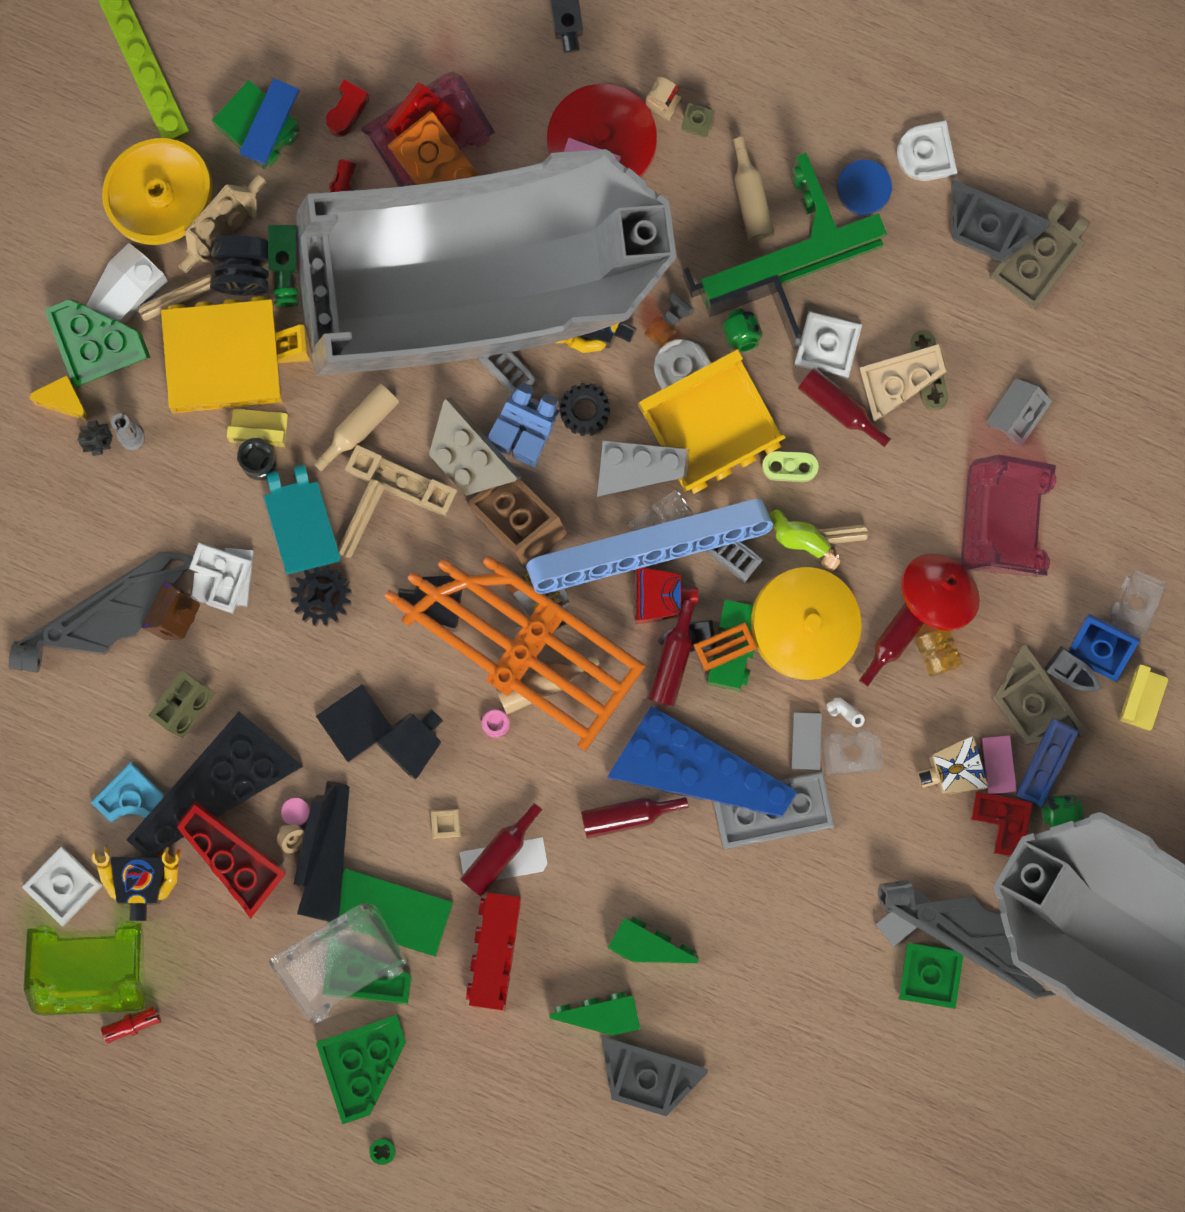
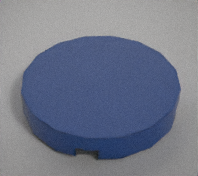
M857 160L847 165L841 172L837 182L838 196L842 205L852 213L858 215L876 213L889 201L892 192V180L887 170L879 163L871 160Z

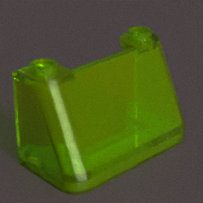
M124 922L115 928V936L59 938L58 933L49 926L27 929L24 992L31 1011L38 1015L51 1016L133 1012L143 1009L145 1006V971L142 924Z

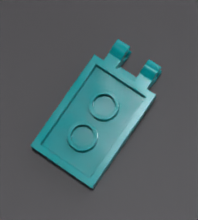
M304 464L293 467L296 483L281 487L277 471L266 473L270 494L263 495V500L286 575L340 561L339 551L318 482L309 484Z

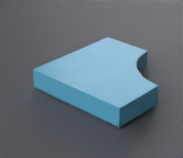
M130 762L91 803L112 823L119 817L130 814L146 818L165 795Z

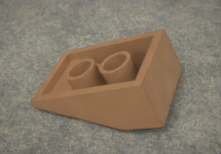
M521 479L483 490L467 503L473 513L524 569H526V565L530 560L542 556L567 535L560 518Z

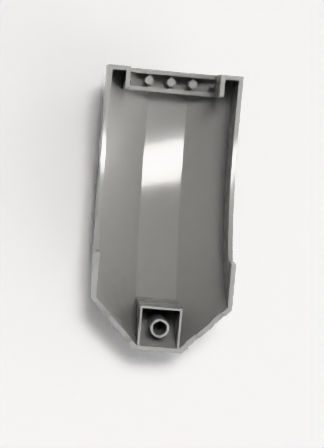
M607 149L551 153L540 164L457 180L392 188L307 194L296 211L298 262L305 327L316 376L416 367L492 356L567 340L629 319L641 301L648 295L660 277L677 258L670 203L661 194L658 195L646 185L647 182L630 168L627 169L618 162L615 156Z
M1102 812L1089 815V818L1077 822L1070 821L1051 827L1050 830L1036 835L1032 833L1023 836L993 886L995 896L998 899L1005 934L1009 941L1013 964L1091 1018L1185 1074V864L1161 850L1151 837Z

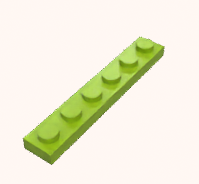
M98 0L161 137L178 140L189 135L190 132L129 1Z

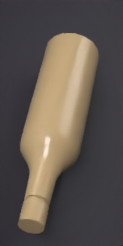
M738 137L733 139L738 160V170L734 177V183L747 239L750 242L761 241L774 236V229L761 174L753 167L749 160L744 137Z
M379 383L335 429L331 445L313 465L322 472L340 453L355 449L356 445H359L400 403L397 398Z
M596 654L587 658L595 665H600ZM554 663L549 665V667L570 682L576 675L585 672L574 663L568 665ZM537 671L522 677L520 680L544 698L562 691L561 688ZM496 689L507 715L533 704L514 690L508 697Z

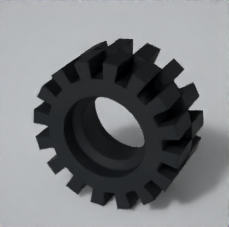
M580 383V386L576 387L574 385L570 391L567 390L561 399V419L564 422V426L567 429L569 428L572 433H579L580 436H585V434L595 435L596 431L600 432L603 426L608 423L610 403L607 395L603 393L600 387L596 388L591 383L590 385ZM581 400H590L596 406V413L590 419H580L574 412L575 405Z

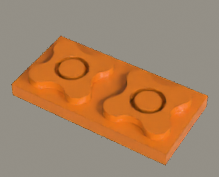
M431 111L387 145L416 185L479 176Z

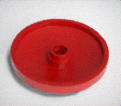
M592 84L579 88L567 95L554 110L547 130L549 155L551 153L564 152L568 138L599 149H607L611 153L621 156L620 163L627 169L630 168L639 177H642L648 170L656 152L657 130L649 108L631 91L612 84Z

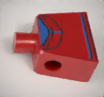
M647 568L636 569V624L679 618L681 604L684 603L685 599L698 604V587H681L680 574Z

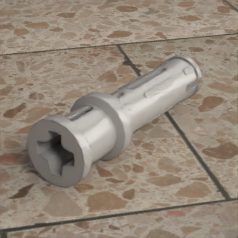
M116 414L112 418L111 424L114 430H116L119 442L127 450L134 451L141 448L145 441L141 428L135 422L130 421L127 415Z

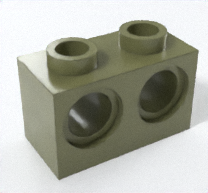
M181 670L148 716L167 731L183 739L213 698L215 692L197 678Z

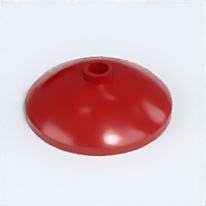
M924 554L913 559L902 574L901 591L904 601L910 611L926 625L942 631H954L967 626L975 618L980 605L978 587L971 574L954 559L940 554Z

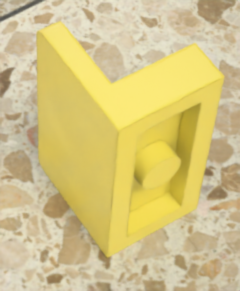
M233 409L231 426H228L227 438L229 442L243 443L250 438H260L265 440L270 446L285 447L288 415L279 412Z
M1140 664L1135 669L1119 721L1150 731L1153 728L1168 678L1150 672V667Z

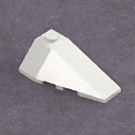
M128 243L109 261L86 306L125 324L138 311V307L147 303L168 281L165 275L143 253Z

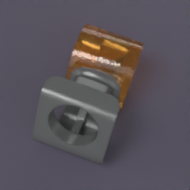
M674 293L670 296V310L663 317L657 315L644 333L646 337L661 348L669 342L677 331L675 324L694 312L693 307Z

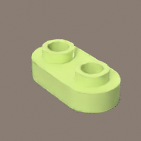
M771 452L764 458L762 464L764 475L773 481L808 482L815 478L819 468L818 461L813 455L802 452ZM779 463L781 470L775 472L771 469V465ZM806 464L809 467V471L802 473L799 470V466Z

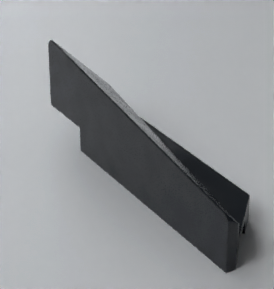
M327 781L324 795H316L312 800L293 883L294 885L304 887L297 914L333 923L339 921L350 788L346 784Z

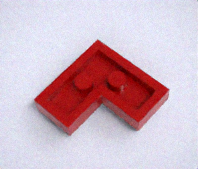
M975 792L970 820L998 826L993 854L1011 857L1021 838L1027 835L1032 802Z

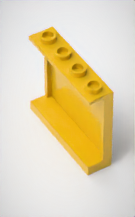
M264 296L253 297L249 302L228 299L224 300L223 304L212 305L211 302H199L195 304L196 307L187 308L184 305L175 304L168 306L166 310H161L168 403L172 413L283 403L274 321L275 305L272 299L267 300V297Z
M738 349L637 404L660 446L690 449L687 477L678 479L684 492L692 490L693 494L708 487L706 481L716 476L719 481L733 473L730 468L741 464L743 468L757 460L756 454L765 450L768 455L782 447L780 442L785 439L784 434L781 436L742 363L743 358Z

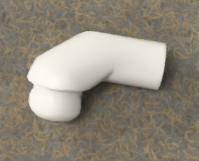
M833 698V701L826 705L831 716H837L840 713L854 727H861L865 721L864 716L842 698Z

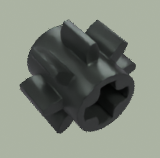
M98 420L88 421L87 426L79 428L81 432L77 441L83 448L84 453L91 452L93 456L102 455L103 450L111 449L110 444L113 435L109 428H107V423L99 425Z

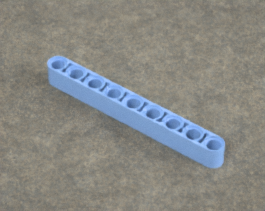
M753 499L538 556L530 560L526 568L535 592L544 594L762 536L772 529L773 523L764 502L761 499Z

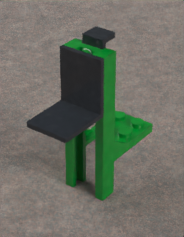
M807 152L796 156L795 164L792 167L791 179L795 189H801L803 195L801 204L805 214H811L813 219L810 239L703 278L701 283L696 285L689 267L683 269V278L691 298L701 295L709 318L772 295L793 350L799 348L801 333L782 285L882 248L883 242L880 238L887 235L879 213L840 228L836 227Z

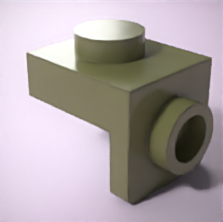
M688 103L681 130L707 137L709 130L712 129L715 110H711L702 104L694 105Z

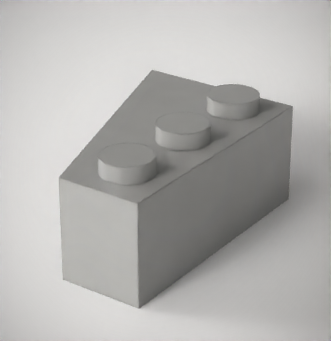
M603 441L597 497L687 477L690 449Z

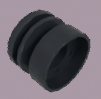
M243 235L220 236L212 240L211 258L214 262L222 264L211 268V275L214 276L210 279V288L212 290L236 296L257 295L268 291V281L265 279L269 278V271L258 267L268 264L267 240Z

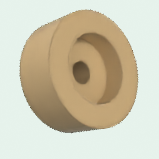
M284 824L279 828L277 843L284 852L295 853L302 848L305 831L298 824Z

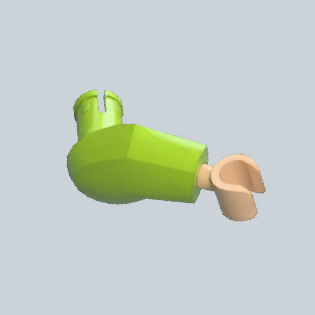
M774 510L769 514L773 528L776 531V539L780 544L790 549L806 550L817 558L825 556L821 564L829 571H835L840 564L839 556L836 551L830 549L831 544L814 525L799 521L790 522L781 510Z

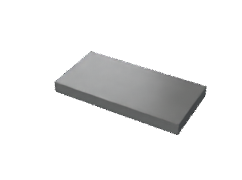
M823 772L779 780L797 791L795 798L782 818L713 801L723 850L834 828Z

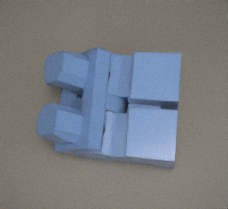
M522 382L506 401L499 418H497L487 438L500 452L510 456L513 450L514 459L536 468L560 410L557 409L558 398L550 394H544L541 401L532 398L533 387Z

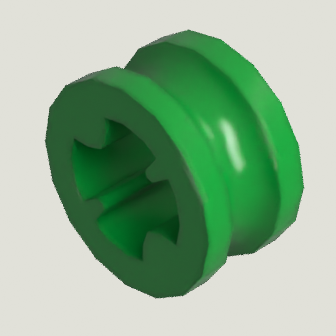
M293 288L274 290V295L277 296L274 305L277 307L298 306L299 300L296 299V296L299 294V290Z
M387 1139L376 1140L370 1147V1158L378 1165L390 1163L396 1154L394 1144ZM385 1144L388 1145L390 1148L387 1151L390 1152L389 1158L382 1157L379 1160L375 1156L378 1151H375L376 1146L383 1147Z

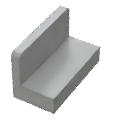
M1015 379L986 421V424L989 427L1002 431L1014 444L1022 446L1052 403V400L1039 386Z

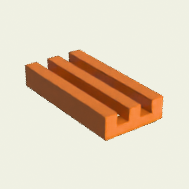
M746 622L693 645L704 671H708L757 649ZM743 631L744 636L703 653L702 648ZM746 641L749 644L709 663L706 660Z

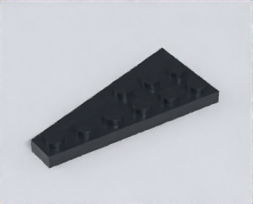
M238 711L127 838V841L145 857H151L184 837L177 828L178 822L195 801L219 817L303 766Z

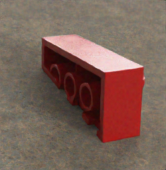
M197 801L192 804L178 822L177 828L204 859L212 872L221 880L229 893L237 900L251 919L285 876L286 869Z
M487 892L486 899H480L478 915H483L482 926L476 927L474 943L478 944L477 955L472 954L470 972H474L473 982L468 983L466 1000H469V1006L505 1012L521 897Z

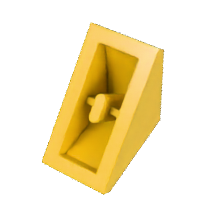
M300 324L276 332L278 363L310 361L309 342L304 325Z
M68 376L58 379L32 392L29 399L36 405L87 420L88 414Z

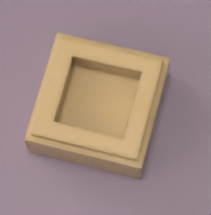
M459 809L431 811L433 840L461 837Z

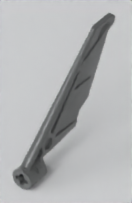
M162 552L157 553L21 641H14L9 655V669L38 673L42 663L43 647L105 655L117 640L136 636L164 580L175 585L184 571L190 570L193 557ZM172 559L184 561L185 565L163 570Z
M909 880L879 884L878 899L881 907L886 912L891 911L1034 999L1056 995L1052 991H1046L1036 980L1013 964L1011 949L1005 934L1001 915L985 911L973 896L916 905L914 888Z

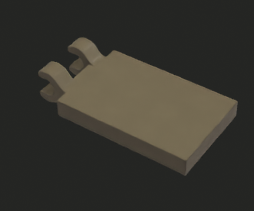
M1061 200L1057 201L1048 215L1041 210L1037 214L1049 220L1051 223L1050 227L1005 262H1001L990 277L1033 310L1038 307L1085 245L1080 236L1088 228L1090 222L1081 216L1073 228L1070 229L1059 221L1068 207Z

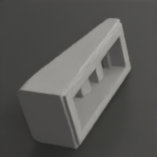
M512 352L502 353L493 363L489 360L492 356L477 358L511 394L519 387L515 388L512 384L522 374L526 377L523 382L530 386L537 380ZM507 359L510 363L499 371L497 367ZM515 366L518 371L507 379L505 375Z
M741 542L731 544L734 548L726 558L721 556V554L729 545L721 546L717 551L713 549L705 551L743 583H746L763 563L761 557ZM740 551L742 556L735 564H732L730 562L731 559ZM746 558H749L751 562L743 571L740 570L739 567Z

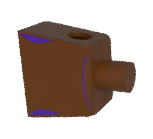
M164 580L141 628L163 640L183 639L190 625L195 620L200 602L189 592Z

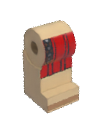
M658 76L652 90L647 95L646 106L650 111L670 121L682 101V97L676 95L679 89L678 86L670 80Z

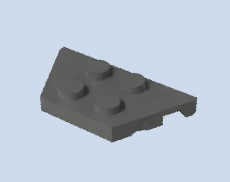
M954 180L952 183L953 241L1002 263L1046 231L1051 225L1050 221L961 182Z
M604 1036L602 1038L611 1099L667 1117L708 1072V1069Z

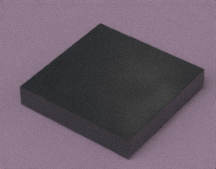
M362 684L316 715V718L348 763L374 746L376 743L373 740L391 727Z

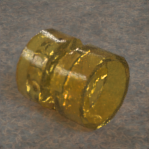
M936 630L915 640L920 654L927 658L924 664L930 677L963 665L958 649L952 648L955 641L951 631ZM943 650L944 656L938 658L936 653Z

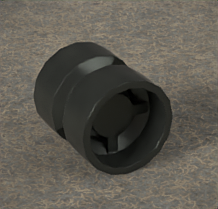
M250 438L240 445L237 452V460L243 472L249 478L264 480L267 479L266 473L276 470L277 458L273 449L265 440Z

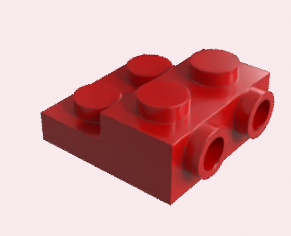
M418 82L385 126L398 137L431 111L450 137L453 138L459 133V124L463 119L447 103L440 101L424 84Z

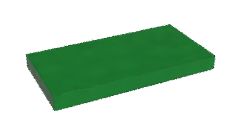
M345 868L342 876L339 921L337 923H327L436 957L453 902Z

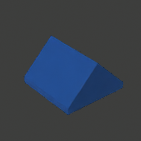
M1088 614L1083 619L1068 651L1081 658L1093 671L1117 682L1137 647L1140 638Z

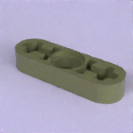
M920 330L913 334L909 347L911 352L921 350V346L916 347L915 345L920 337H923L925 342L929 341L930 344L927 347L936 345V341L932 333ZM944 375L933 382H940V384H935L934 386L936 394L942 395L938 404H934L933 400H928L927 398L932 392L930 385L920 391L923 405L931 411L942 409L948 400Z

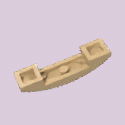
M356 445L345 468V471L368 483L372 479L385 485L384 491L443 516L447 515L458 490L434 479L430 480L390 462L381 455L359 445Z

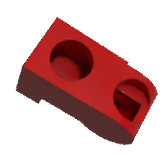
M345 79L338 88L342 98L337 106L326 115L327 128L336 137H343L350 132L369 101L368 92Z

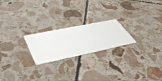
M543 837L524 840L522 849L496 880L544 872L548 864ZM485 848L459 852L463 874Z

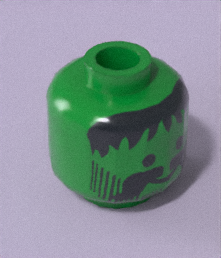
M736 309L728 314L729 317L723 322V331L729 347L738 349L739 352H747L756 348L762 338V330L756 314L744 311V309Z
M1074 795L1050 797L1048 807H1042L1044 824H1050V828L1070 821L1077 822L1084 819L1082 801H1077Z

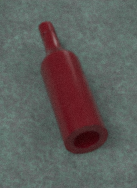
M816 367L809 372L799 385L798 390L847 429L865 432L884 448L890 442L891 438L882 433L870 421L866 408Z
M684 600L677 625L664 639L648 699L669 706H675L692 647L689 625L695 606L693 601Z
M906 603L903 604L875 644L874 659L859 679V682L866 687L870 685L884 665L900 658L924 624L910 611Z
M687 797L663 802L640 798L581 811L586 838L589 839L653 824L663 814L686 809L689 806Z
M533 803L517 823L502 828L462 875L460 880L482 897L522 849L525 832L542 809Z

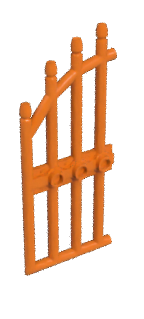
M486 556L483 563L490 570H494L496 574L468 575L458 567H454L448 560L442 558L438 563L439 568L445 573H449L455 580L439 587L434 586L427 580H423L419 574L411 572L407 579L413 585L419 586V589L427 594L415 605H412L404 598H400L397 593L391 590L387 591L384 596L387 601L395 604L398 609L405 613L401 619L403 623L410 627L414 621H417L489 672L490 674L485 681L508 697L513 690L581 737L577 746L584 751L589 748L646 667L645 664L550 597L535 592L534 587L503 564H499L496 559L490 556ZM511 584L539 605L529 618L485 586ZM468 588L523 628L512 641L451 598L449 594ZM434 602H439L506 650L497 664L426 615L424 611ZM564 621L631 668L621 682L554 636L553 633L560 623ZM546 644L613 690L614 693L606 704L603 705L536 658ZM531 667L595 712L597 717L589 728L583 726L520 680L528 668Z

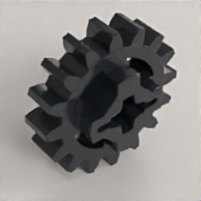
M329 566L325 567L324 572H320L319 567H316L312 574L308 570H304L306 577L304 579L296 578L299 587L291 588V591L297 594V597L291 599V603L299 604L294 611L296 614L304 612L302 620L306 623L311 618L312 625L317 627L319 621H322L324 626L328 627L330 619L338 623L337 615L339 613L347 615L346 610L343 608L344 605L352 604L351 600L346 598V596L352 594V590L344 588L348 584V580L346 578L339 580L341 573L338 570L330 574ZM324 578L333 582L323 584L319 583L317 579ZM309 585V595L303 600L304 590ZM320 590L323 593H327L325 595L327 600L321 602L320 599L316 600L318 598L316 593ZM340 592V600L334 608V597ZM317 608L325 610L326 614H315L311 611Z

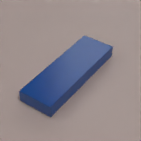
M273 78L241 147L240 155L266 166L300 92L298 88Z
M1052 718L1016 792L1018 797L1043 807L1077 738L1079 730Z

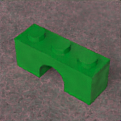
M725 600L718 631L724 632L746 622L752 636L751 614L753 605ZM741 631L733 636L737 639L744 636V633ZM748 642L739 644L737 650L748 646ZM754 651L710 669L707 685L740 692L741 686H747L750 669H745L747 658L753 659ZM714 655L712 661L723 656Z

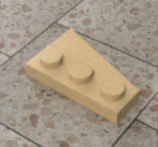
M940 344L860 367L873 420L877 422L948 372Z

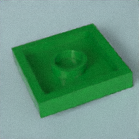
M907 943L898 1000L956 1009L964 956L954 950Z

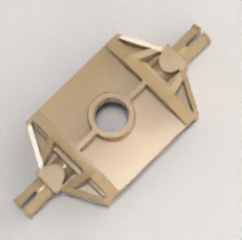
M257 174L248 186L226 184L185 231L186 252L188 255L178 265L184 273L187 274L192 266L199 261L216 263L211 258L212 240L216 237L231 235L241 226L248 215L255 220L258 218L257 200L255 197L256 193L266 184V181Z

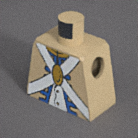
M973 736L931 755L929 759L932 768L917 772L921 788L937 784L940 795L979 792L989 788Z

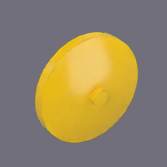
M154 138L139 142L120 154L106 174L102 189L105 212L115 228L132 241L148 245L173 242L185 236V231L210 204L213 190L211 174L201 156L183 142L169 138Z
M800 567L778 574L762 588L753 605L751 631L757 650L771 668L789 678L814 680L837 672L851 659L861 636V613L852 591L837 576L819 568Z

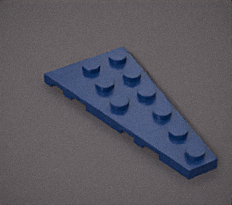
M653 706L648 710L607 776L611 780H621L638 786L652 787L669 793L746 808L750 811L781 818L797 794V791Z

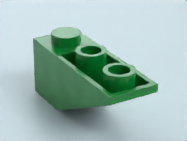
M633 916L630 920L623 919L608 946L609 950L632 963L697 964L699 961L698 958L694 957L697 953L696 951L681 944L680 948L669 943L672 939L671 937L658 930L655 934L645 929L647 924Z
M626 991L609 995L610 1001L599 1003L598 998L581 1001L583 1007L571 1009L570 1004L554 1007L555 1013L549 1014L552 1020L611 1036L640 1030L633 995L627 996Z

